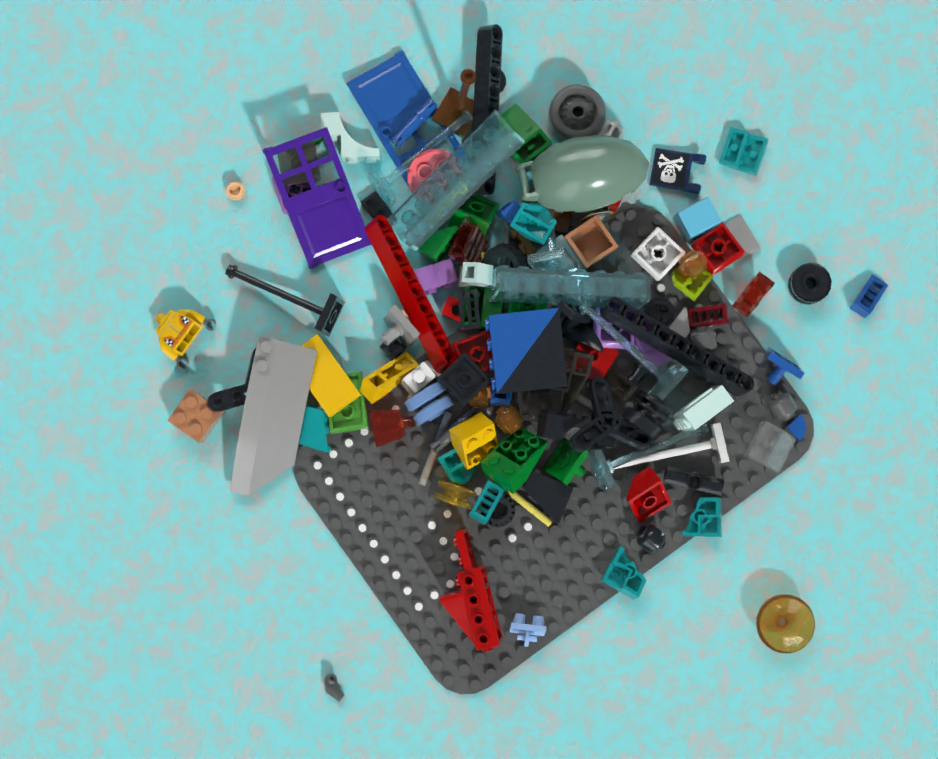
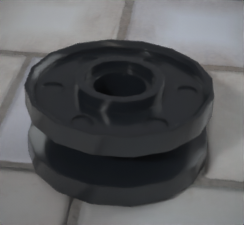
M807 263L792 272L788 279V290L795 301L811 305L818 303L828 295L831 290L832 280L825 267L817 263ZM806 280L813 282V288L807 287Z

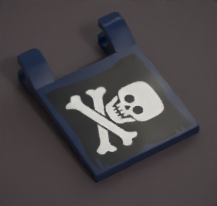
M656 148L649 185L699 194L701 185L688 183L692 162L704 165L707 158L706 155Z

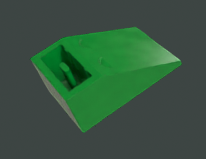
M514 104L499 116L497 141L516 165L534 161L540 153L552 146V141L517 104Z
M518 425L481 461L484 477L514 494L528 479L548 441L537 437L534 433Z

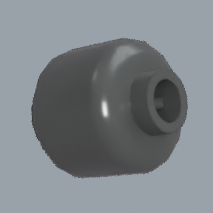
M707 326L696 327V332L690 335L691 341L713 353V349L717 347L715 331L707 329Z
M778 391L771 395L772 399L768 402V407L775 419L786 421L795 415L797 406L789 393Z

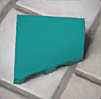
M306 405L299 444L323 452H331V446H327L326 435L329 434V427L327 426L328 418L324 409L313 405Z
M700 497L695 511L689 518L690 521L686 529L682 532V536L722 537V498Z
M620 546L600 581L634 600L639 598L647 580L642 573L638 572L635 563L629 560L624 553L625 549Z

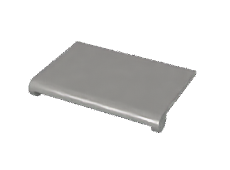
M741 215L725 223L745 251L744 255L736 261L760 249V245ZM715 246L714 251L720 252L721 247L717 248Z

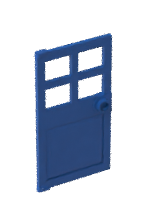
M403 50L346 83L407 186L408 172L402 162L421 151L428 150L429 146L443 138H448L456 151L453 155L459 161L467 156L453 132L442 126L440 127L443 132L425 142L422 141L415 130L411 135L418 146L399 157L391 146L390 139L415 115L414 112L416 110H419L429 98L432 99ZM437 109L427 117V120L434 116Z

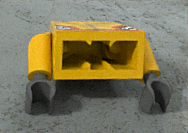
M180 309L177 312L170 310L167 315L159 313L155 320L159 324L156 333L159 336L158 341L161 351L172 361L175 360L179 369H185L180 365V361L184 360L189 364V360L185 357L181 358L179 355L183 356L203 328L201 324H204L207 330L213 331L207 324L208 322L216 324V321L214 319L207 320L204 315L192 309Z

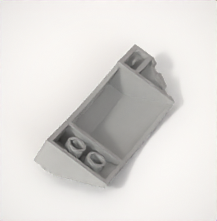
M259 336L244 404L229 492L249 496L295 465L317 350Z

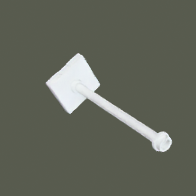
M721 423L710 424L713 435L710 441L614 462L607 459L604 462L606 473L610 472L611 474L614 469L711 448L716 450L719 462H728L729 457Z

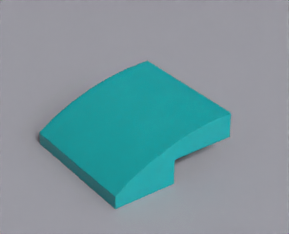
M731 127L719 164L757 176L769 141L768 138L752 135L749 131Z

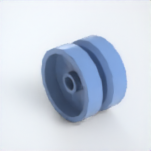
M439 382L430 385L404 403L409 412L419 408L422 409L413 417L418 426L434 420L454 405L449 396H443L437 400V397L444 393L445 390Z

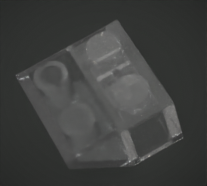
M761 421L744 456L779 474L796 439L783 429L767 421Z

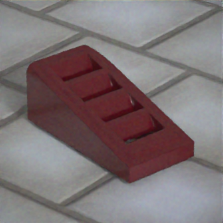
M726 304L687 309L689 328L729 324ZM718 310H721L722 320L718 318ZM710 311H713L714 321H711ZM696 312L698 313L699 323H695L694 313ZM702 312L706 314V322H703Z

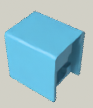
M709 197L677 212L672 218L685 243L701 236L722 222Z

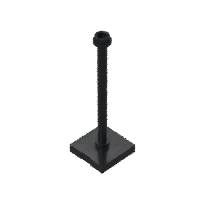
M229 265L227 267L225 275L228 278L233 279L236 277L319 314L320 317L314 329L328 337L330 336L345 304L338 296L330 293L325 307L322 308L237 270L238 267L236 265Z

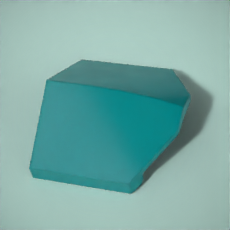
M522 203L510 227L526 239L544 245L557 221L553 218L550 211L542 205Z
M455 449L437 458L449 480L462 485L473 478L481 464L479 463L467 470Z

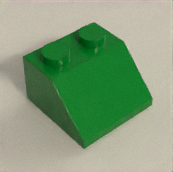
M467 190L456 204L448 227L457 226L459 232L471 237L476 227H478L474 239H477L481 232L480 241H482L488 233L500 204L482 196H474Z

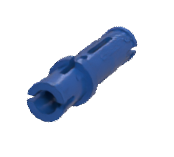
M429 98L419 110H416L414 112L415 115L390 139L393 144L400 139L395 144L396 147L400 148L410 135L422 123L427 121V117L437 109L436 103L429 108L434 102L432 99Z

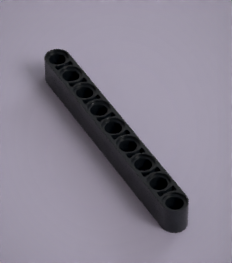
M498 24L482 26L477 32L469 184L470 192L474 196L492 195L495 190L503 31Z
M611 297L601 305L599 311L604 319L718 386L723 385L726 391L734 396L739 397L753 390L755 384L752 377L623 300Z

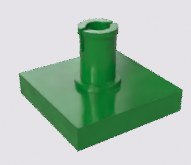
M563 438L543 467V470L568 485L574 475L581 477L585 473V467L582 466V463L589 452L579 453L574 451L570 446L569 440Z

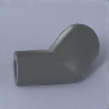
M328 674L324 680L325 692L340 702L345 694L337 689L336 675Z

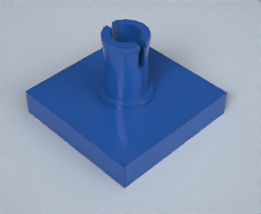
M768 347L765 356L775 363L776 366L766 380L777 386L785 372H789L801 380L805 374L802 368Z

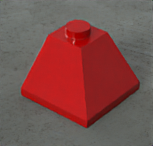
M650 466L633 477L626 500L640 524L672 502L662 481Z

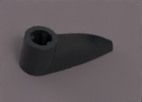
M567 318L562 327V335L603 353V346L591 328L583 323Z

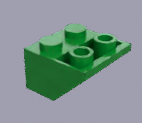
M466 286L465 291L478 290L481 328L477 329L485 331V320L488 319V315L504 313L505 291L504 289ZM470 295L472 322L476 324L474 295ZM464 296L465 325H468L466 296Z

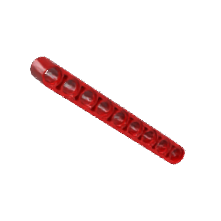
M378 215L365 226V232L411 324L420 333L418 338L433 368L437 373L442 374L458 358L388 219L383 215Z

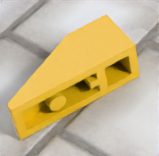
M406 351L364 377L360 392L373 404L393 390L419 364Z

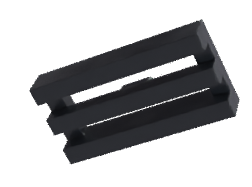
M478 290L458 291L461 330L481 328ZM470 295H474L476 324L472 322ZM463 296H466L468 325H465Z

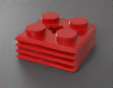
M721 222L691 244L692 249L711 275H715L741 258L745 252L724 222ZM715 246L717 248L721 247V251H714Z
M485 330L453 343L458 358L463 353H466L484 373L490 371L489 359L493 358L492 351H488L487 339H491L490 332ZM474 350L482 351L481 359L477 360L476 357H472Z

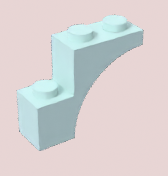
M340 112L321 113V129L328 128L333 142L341 139V158L343 161H346L347 164H356L358 161L376 163L377 160H381L379 148L363 146L348 135L343 127Z
M463 262V268H460L458 287L492 288L493 265L479 262Z

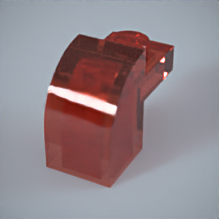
M759 271L744 287L732 307L748 317L775 282Z

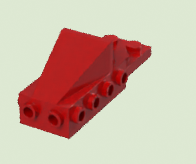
M466 527L455 532L456 536H453L455 547H459L460 555H458L460 567L464 566V568L457 572L458 576L455 577L457 587L461 589L446 592L439 597V600L476 646V650L488 652L501 644L503 636L484 563L476 564Z

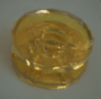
M438 480L437 485L445 490L444 493L434 492V498L452 505L472 509L473 504L466 501V496L476 497L477 492L453 483Z

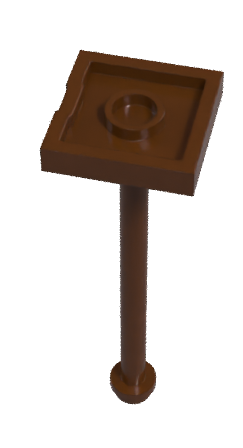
M465 69L461 73L462 85L460 92L450 87L432 117V121L465 139L473 125L474 100L467 97L469 87L476 79V74L471 69Z

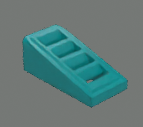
M488 480L468 516L485 525L505 489ZM489 488L493 490L494 492L498 493V495L495 496L487 491V489ZM483 496H487L488 498L494 500V502L491 503L490 501L483 498ZM480 502L490 507V509L487 510L486 508L480 506ZM476 509L486 514V516L484 517L481 514L475 512Z

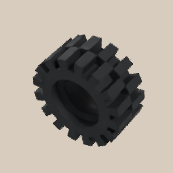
M503 493L499 502L505 505V514L501 517H495L491 514L487 522L490 526H506L515 516V504L505 493ZM486 496V500L490 501L491 503L494 502V500ZM483 503L481 504V506L486 508L487 510L490 509V507L484 505Z

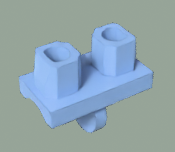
M515 613L513 622L510 625V633H518L517 640L524 641V646L528 647L529 641L537 642V636L545 635L544 617L533 616L532 625L525 624L524 614Z

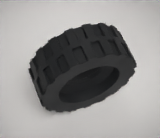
M501 243L488 250V253L485 254L483 263L493 265V283L496 286L510 287L520 281L527 271L526 257L516 245ZM506 256L512 261L513 270L511 273L503 274L497 268L499 257Z

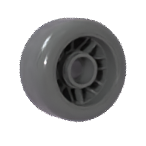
M580 84L570 85L561 89L553 97L548 111V122L551 131L561 141L574 137L598 135L606 119V107L602 97L591 87ZM579 110L583 115L576 117L572 111Z

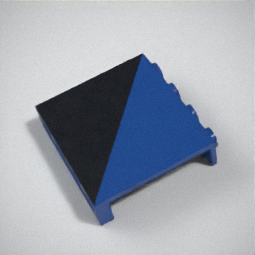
M559 308L488 315V319L485 320L486 331H490L491 339H487L488 351H492L493 357L489 359L490 370H494L495 378H491L492 390H496L497 394L567 386Z

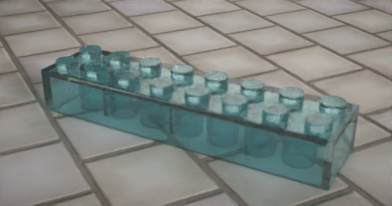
M497 110L387 219L400 240L414 251L422 246L525 142L509 121Z
M500 265L493 271L492 285H489V302L557 305L560 301H565L576 306L601 307L611 297H617L636 309H641L651 298L650 275H644L641 272L625 274L622 271L606 273L603 270L587 272L584 269L568 271L565 268L548 270L546 267L529 269L527 266L510 268L507 265Z

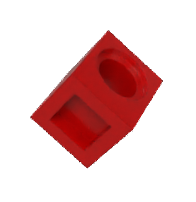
M449 295L441 315L460 323V315L456 316L452 313L453 307L459 306V300Z

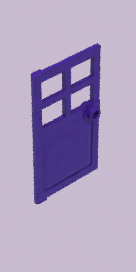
M327 127L262 150L308 262L309 269L372 245L365 232L363 219ZM324 137L330 155L308 163L301 145ZM296 148L302 166L280 174L273 156ZM333 161L339 179L317 187L310 169ZM305 171L311 189L289 197L282 180Z

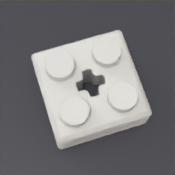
M657 227L631 254V257L652 277L659 281L685 254V251L664 231ZM654 250H655L656 252H658V251L660 250V251L662 252V253H661V257H662V258H660V257L656 258V257L654 256V255H655Z

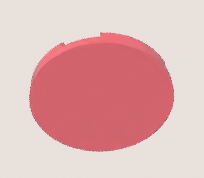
M429 149L420 153L411 162L407 173L408 186L413 196L420 202L435 207L460 181H465L464 169L455 155L443 149Z

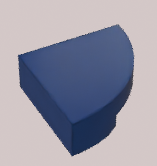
M799 414L786 428L798 441H801L806 432V422L803 416Z

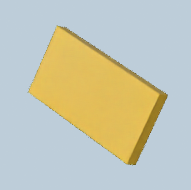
M318 334L301 345L317 350L310 391L329 417H332L361 396Z

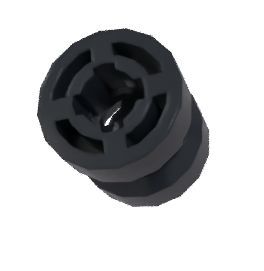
M397 338L389 345L384 343L380 345V348L389 354L391 360L397 358L406 349L402 343L397 341Z

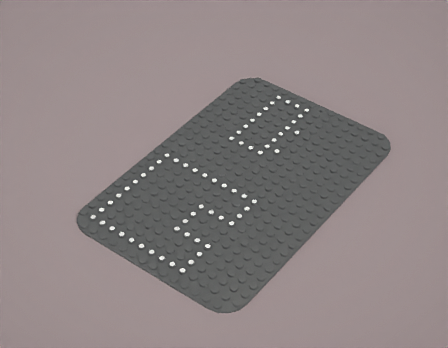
M646 207L630 208L617 214L604 224L619 247L585 271L598 293L580 304L579 307L583 308L593 318V311L597 307H601L611 297H617L644 313L645 307L650 300L662 297L668 299L673 304L675 320L684 307L691 309L726 304L729 324L707 326V329L714 330L716 334L717 347L713 349L714 352L712 354L752 377L755 385L753 390L739 397L729 393L734 402L696 430L682 431L680 429L678 431L672 423L674 419L662 414L667 423L656 422L661 431L645 449L634 448L616 439L615 448L592 445L586 450L589 454L582 463V466L585 467V473L581 477L574 475L568 486L573 487V491L559 524L553 521L548 527L513 498L511 499L516 508L515 516L506 526L493 527L487 523L483 525L469 517L468 515L489 479L484 477L480 464L470 481L463 485L451 482L437 459L454 449L451 441L437 454L426 485L418 484L431 450L429 444L435 440L445 411L452 414L447 428L455 422V418L462 416L470 406H473L476 409L475 411L482 412L494 423L492 418L494 406H491L490 403L491 382L465 407H462L445 389L444 393L437 397V400L443 396H449L454 405L445 410L439 417L420 426L417 423L416 425L408 426L407 418L414 417L422 409L419 408L413 412L408 411L404 403L411 398V395L399 383L386 396L373 404L366 398L368 429L331 434L329 427V434L326 435L327 446H331V452H323L301 445L298 449L294 465V477L300 491L433 677L447 690L458 694H476L489 688L616 595L619 591L600 580L620 546L625 549L624 553L630 561L635 563L638 572L643 575L695 537L682 536V532L686 529L690 521L689 518L695 511L700 497L722 498L723 516L800 460L810 448L814 437V425L807 406L784 375L777 383V386L766 380L776 366L775 363L767 359L765 349L714 280L711 279L695 301L673 285L671 273L676 267L693 260L701 267L703 266L671 222L660 212ZM657 227L664 231L685 251V254L659 281L652 277L631 257V254ZM654 250V252H655V255H654V256H655L656 258H658V257L662 258V257H661V253H662V252H661L660 250H659L658 252H656V251ZM547 269L539 274H534L513 289L548 293L547 309L558 308L557 304L560 301L568 302ZM570 269L566 270L564 274H568ZM509 293L505 297L503 314L508 313ZM658 306L657 311L652 313V315H658L661 321L662 315L667 311H661ZM718 310L719 320H722L721 310ZM710 311L711 321H714L713 311ZM696 312L694 313L695 323H699L698 313ZM702 312L703 322H706L705 312ZM593 323L590 326L587 325L593 330ZM613 325L610 326L613 331L617 330ZM460 327L447 338L454 350V342L484 330H461ZM690 328V332L686 336L690 341L691 333L696 332L695 328ZM563 338L567 386L563 387L564 398L567 401L558 407H545L537 402L540 398L539 389L512 392L511 400L516 401L523 411L522 421L519 426L537 435L539 414L547 413V410L558 411L560 416H564L565 413L576 414V418L582 419V416H590L595 419L594 411L571 397L573 392L577 391L591 400L588 388L591 380L566 365L579 343L569 338ZM633 347L631 349L614 348L619 354L603 377L608 381L615 413L620 418L627 407L638 408L632 401L634 398L643 401L637 395L639 390L656 396L675 414L707 389L712 388L713 390L718 386L671 359L653 371L648 369L650 373L646 374L640 383V388L625 379L626 376L631 374L636 363L643 365L641 359H643L640 352L636 353ZM474 350L472 357H476L479 360L483 353L482 351ZM424 353L415 361L420 365L423 361L429 360V358ZM494 370L485 372L490 379L494 378ZM435 379V380H434L432 383H430L427 387H429L430 385H432V384H434V383H436V382H438V381ZM559 387L544 389V393L551 404L554 403L559 393ZM778 391L789 393L797 406L795 415L786 421L775 419L768 407V402L772 399L771 395ZM497 394L496 397L506 398V395ZM505 407V413L499 415V417H508L506 419L510 420L512 412H509L507 407ZM375 412L382 444L380 446H378L373 419L371 413ZM380 412H384L386 424H388L387 430L390 440L388 443H386L383 426H381ZM388 412L393 413L396 428L395 435L397 433V437L394 438L392 428H389L391 423ZM397 412H401L404 428L396 426L398 424L396 422L401 420V418H398ZM799 414L803 416L806 422V432L801 441H798L786 428ZM494 423L498 445L514 429L504 430ZM721 423L729 457L728 462H719L716 450L711 448L614 469L611 474L610 472L606 473L604 462L607 459L614 462L710 441V438H713L710 424ZM575 427L570 429L563 438H566L570 441V438L578 430H580V428ZM401 430H405V436L403 437L401 434ZM541 437L548 441V444L532 471L561 482L544 471L543 467L562 440ZM650 466L662 481L672 503L639 524L626 498L633 477ZM666 466L724 479L721 496L663 482ZM695 475L689 478L691 486H695L698 483ZM523 485L516 491L527 501H529L532 505H534L541 512H543L546 516H548L545 513V511L522 488ZM487 489L488 492L494 493L493 490ZM498 502L492 515L495 517L503 516L506 511L505 505ZM653 524L665 534V546L661 551L648 553L638 545L636 533L641 526ZM466 527L476 564L484 563L503 636L501 644L488 652L476 650V646L439 600V597L444 593L461 589L457 587L455 577L458 576L457 572L464 568V566L460 567L458 560L460 550L459 547H455L453 536H456L455 532ZM515 613L524 614L525 624L532 625L533 616H543L544 626H546L545 635L537 636V642L529 641L528 647H525L524 641L517 640L518 633H510V625L513 622Z

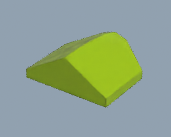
M694 260L676 267L671 273L673 285L693 301L697 299L714 277Z

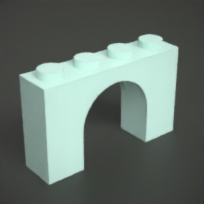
M719 385L713 390L709 388L671 416L674 419L672 423L678 431L680 429L682 431L696 430L734 402V400L723 385Z

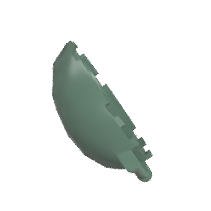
M605 134L574 137L552 145L540 153L534 161L516 166L522 190L521 201L523 203L538 201V204L562 213L563 211H575V213L588 212L618 202L630 192H635L646 179L649 161L643 152L628 140ZM528 171L532 172L535 188L533 193L529 191L526 175Z

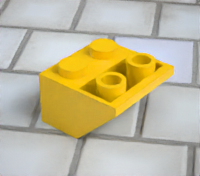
M482 412L449 429L452 445L467 470L481 463L498 446L494 423Z

